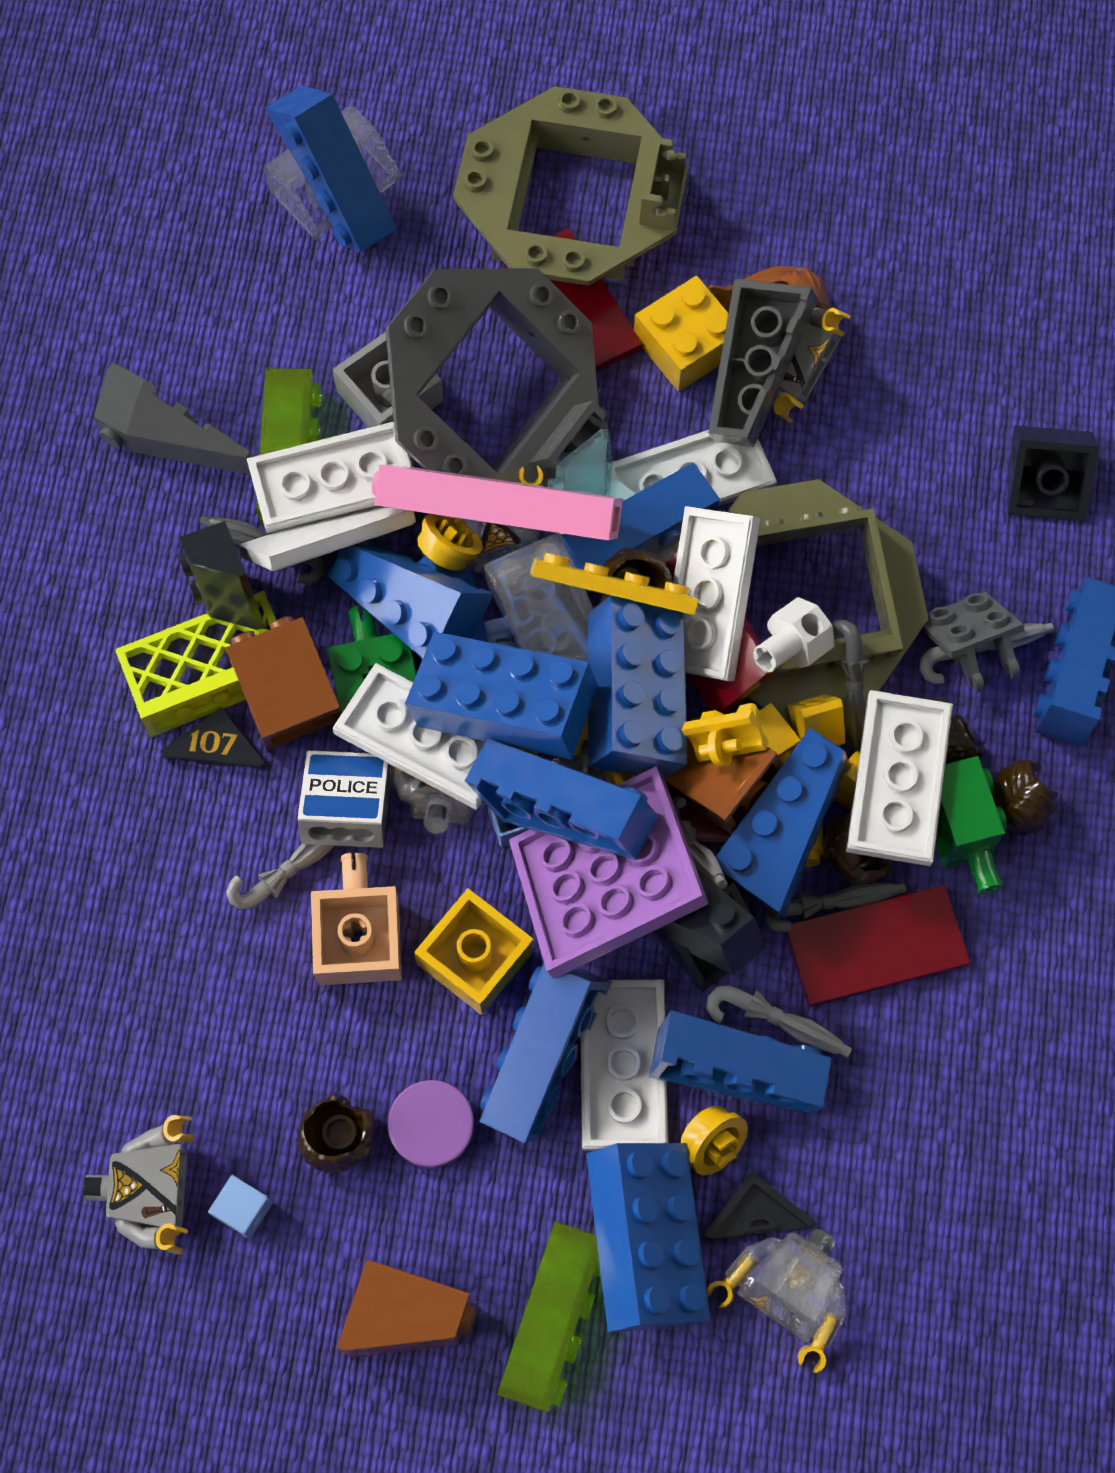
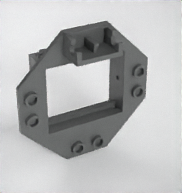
M538 268L435 269L385 328L390 386L382 396L393 408L395 442L424 469L521 483L519 478L521 467H524V479L527 482H534L538 478V465L543 473V480L538 486L559 489L566 483L574 469L602 433L609 427L603 421L607 414L598 404L592 322ZM489 308L561 378L492 467L418 397Z

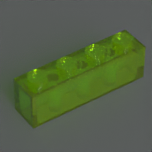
M265 369L260 455L319 440L320 424L319 418H314V407H321L322 389L321 384H315L312 369ZM257 499L256 511L258 514L260 525H264L261 510Z
M554 1221L497 1393L498 1397L548 1415L551 1405L561 1406L568 1381L560 1377L565 1362L568 1361L573 1364L575 1362L582 1337L574 1334L579 1319L588 1320L596 1294L588 1291L593 1275L601 1277L596 1235Z

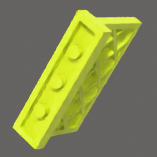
M264 591L254 595L257 606H261L264 612L262 620L265 628L254 630L209 617V614L206 613L115 649L139 715L150 738L214 713L219 708L224 709L246 700L233 667L224 670L218 668L217 665L224 652L227 653L225 647L230 646L229 642L236 629L243 632L254 631L255 635L268 631L266 629L268 624L270 626L271 623L276 621ZM217 623L228 626L220 641L204 636L209 626ZM179 638L190 641L183 656L166 651L171 641ZM199 644L216 649L208 664L191 659ZM143 652L153 655L145 671L130 666L128 658ZM162 659L178 664L170 679L154 674ZM187 667L203 672L200 680L189 685L179 682ZM135 677L140 678V681H139L138 684H137V682H136ZM149 682L166 687L161 696L144 702L142 694Z

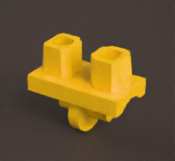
M754 703L740 705L736 713L725 715L716 710L703 712L699 720L685 722L682 727L684 736L692 742L698 762L711 760L717 767L729 765L732 761V756L766 750L769 743L761 728L763 718Z

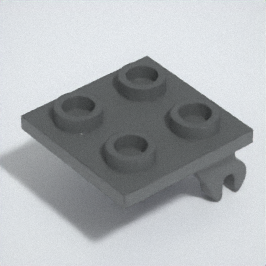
M986 591L971 594L964 600L946 607L934 608L927 614L928 620L921 630L952 659L959 657L969 688L974 687L975 693L984 690V682L978 669L974 647L988 641H994L1005 674L1010 673L1011 679L1020 676V667L1014 655L1010 636L1025 631L1024 624Z

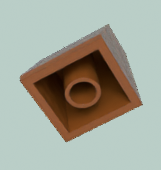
M292 616L278 619L270 624V630L255 635L254 631L245 632L234 637L231 640L232 645L225 647L266 751L335 724L341 716L340 706L303 617L296 620Z
M701 716L699 718L694 717L691 721L699 720ZM686 737L687 765L665 778L667 788L674 794L685 798L689 805L732 835L783 763L778 754L769 747L763 751L732 756V761L727 766L717 767L711 760L698 762L692 742Z
M367 1260L337 1349L344 1355L360 1357L459 1345L462 1335L470 1337L477 1316L476 1307L471 1306L472 1299L467 1292Z

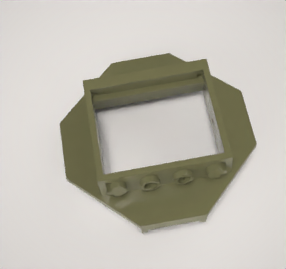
M554 86L467 135L453 200L491 245V260L502 261L508 268H538L548 279L589 286L601 278L624 281L627 266L633 267L637 257L677 234L689 164H686V153L678 152L676 154L673 151L674 141L662 138L627 97ZM537 148L636 164L619 247L519 231Z
M820 479L741 492L728 513L761 517L756 547L860 529L881 630L861 634L862 656H868L867 661H869L862 676V693L867 706L869 691H880L928 620L913 543L877 519L874 508L864 510L861 506H858ZM845 637L834 639L835 647L809 666L797 667L789 659L777 668L778 671L746 698L761 708L772 703L789 725L792 723L787 705L819 695L828 694L841 698L844 711L846 695L848 693V677L840 663V657L846 655Z

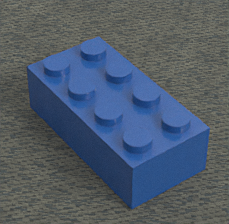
M610 595L588 613V662L599 686L588 715V767L637 776L657 766L665 779L687 765L686 736L682 732V727L686 722L684 613Z
M433 632L405 705L418 727L481 741H486L489 738L514 748L572 760L599 686L589 662Z
M616 1143L587 1153L608 1332L680 1328L710 1321L687 1144Z

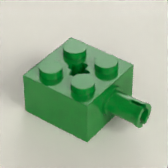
M358 606L348 611L355 642L327 647L341 714L375 663L411 682H414L416 677L410 647L395 634L379 637L374 616L363 606L364 621L360 619Z
M976 756L945 764L935 847L943 869L969 863L977 887V893L986 894L1004 886L992 853L1005 834L1007 821L1001 806H995L991 794L994 790L990 771L988 768H982L979 757Z

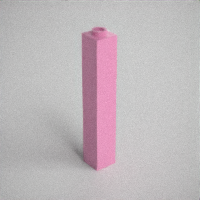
M393 464L379 465V471L374 474L372 480V494L376 496L375 505L603 540L618 539L623 498Z

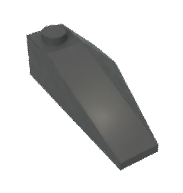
M112 362L108 368L94 414V419L100 431L99 436L106 443L115 448H119L121 445L135 453L251 475L247 458H251L250 451L210 424H204L201 428L197 421L187 412L188 409L178 402L172 407L153 394L157 389L154 385Z

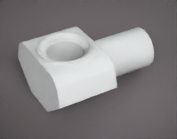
M797 597L771 616L767 626L772 636L754 649L753 657L756 664L765 672L774 671L789 659L797 667L809 666L835 647L833 626L818 605Z

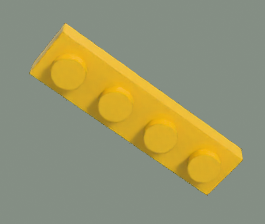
M545 553L543 560L533 559L530 572L533 577L695 615L698 598L688 595L690 587L666 582L664 589L648 585L649 577L629 572L625 573L624 579L608 576L610 568L585 562L584 570L568 566L569 558Z

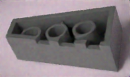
M734 279L708 434L715 442L749 447L755 446L818 299L812 287Z

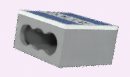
M307 751L298 812L301 844L383 848L391 783L390 764L370 753Z

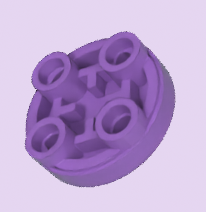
M436 1080L421 1081L406 1088L395 1099L388 1116V1132L396 1151L409 1163L429 1170L446 1166L457 1160L468 1148L475 1128L473 1112L466 1097L454 1086Z

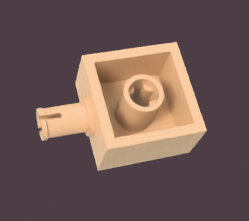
M348 853L341 856L342 890L311 891L313 974L318 985L402 980L399 899L396 887L368 888V856L366 854L355 853V870L352 854ZM361 930L363 936H361L360 941L352 942L351 938L354 937V931Z

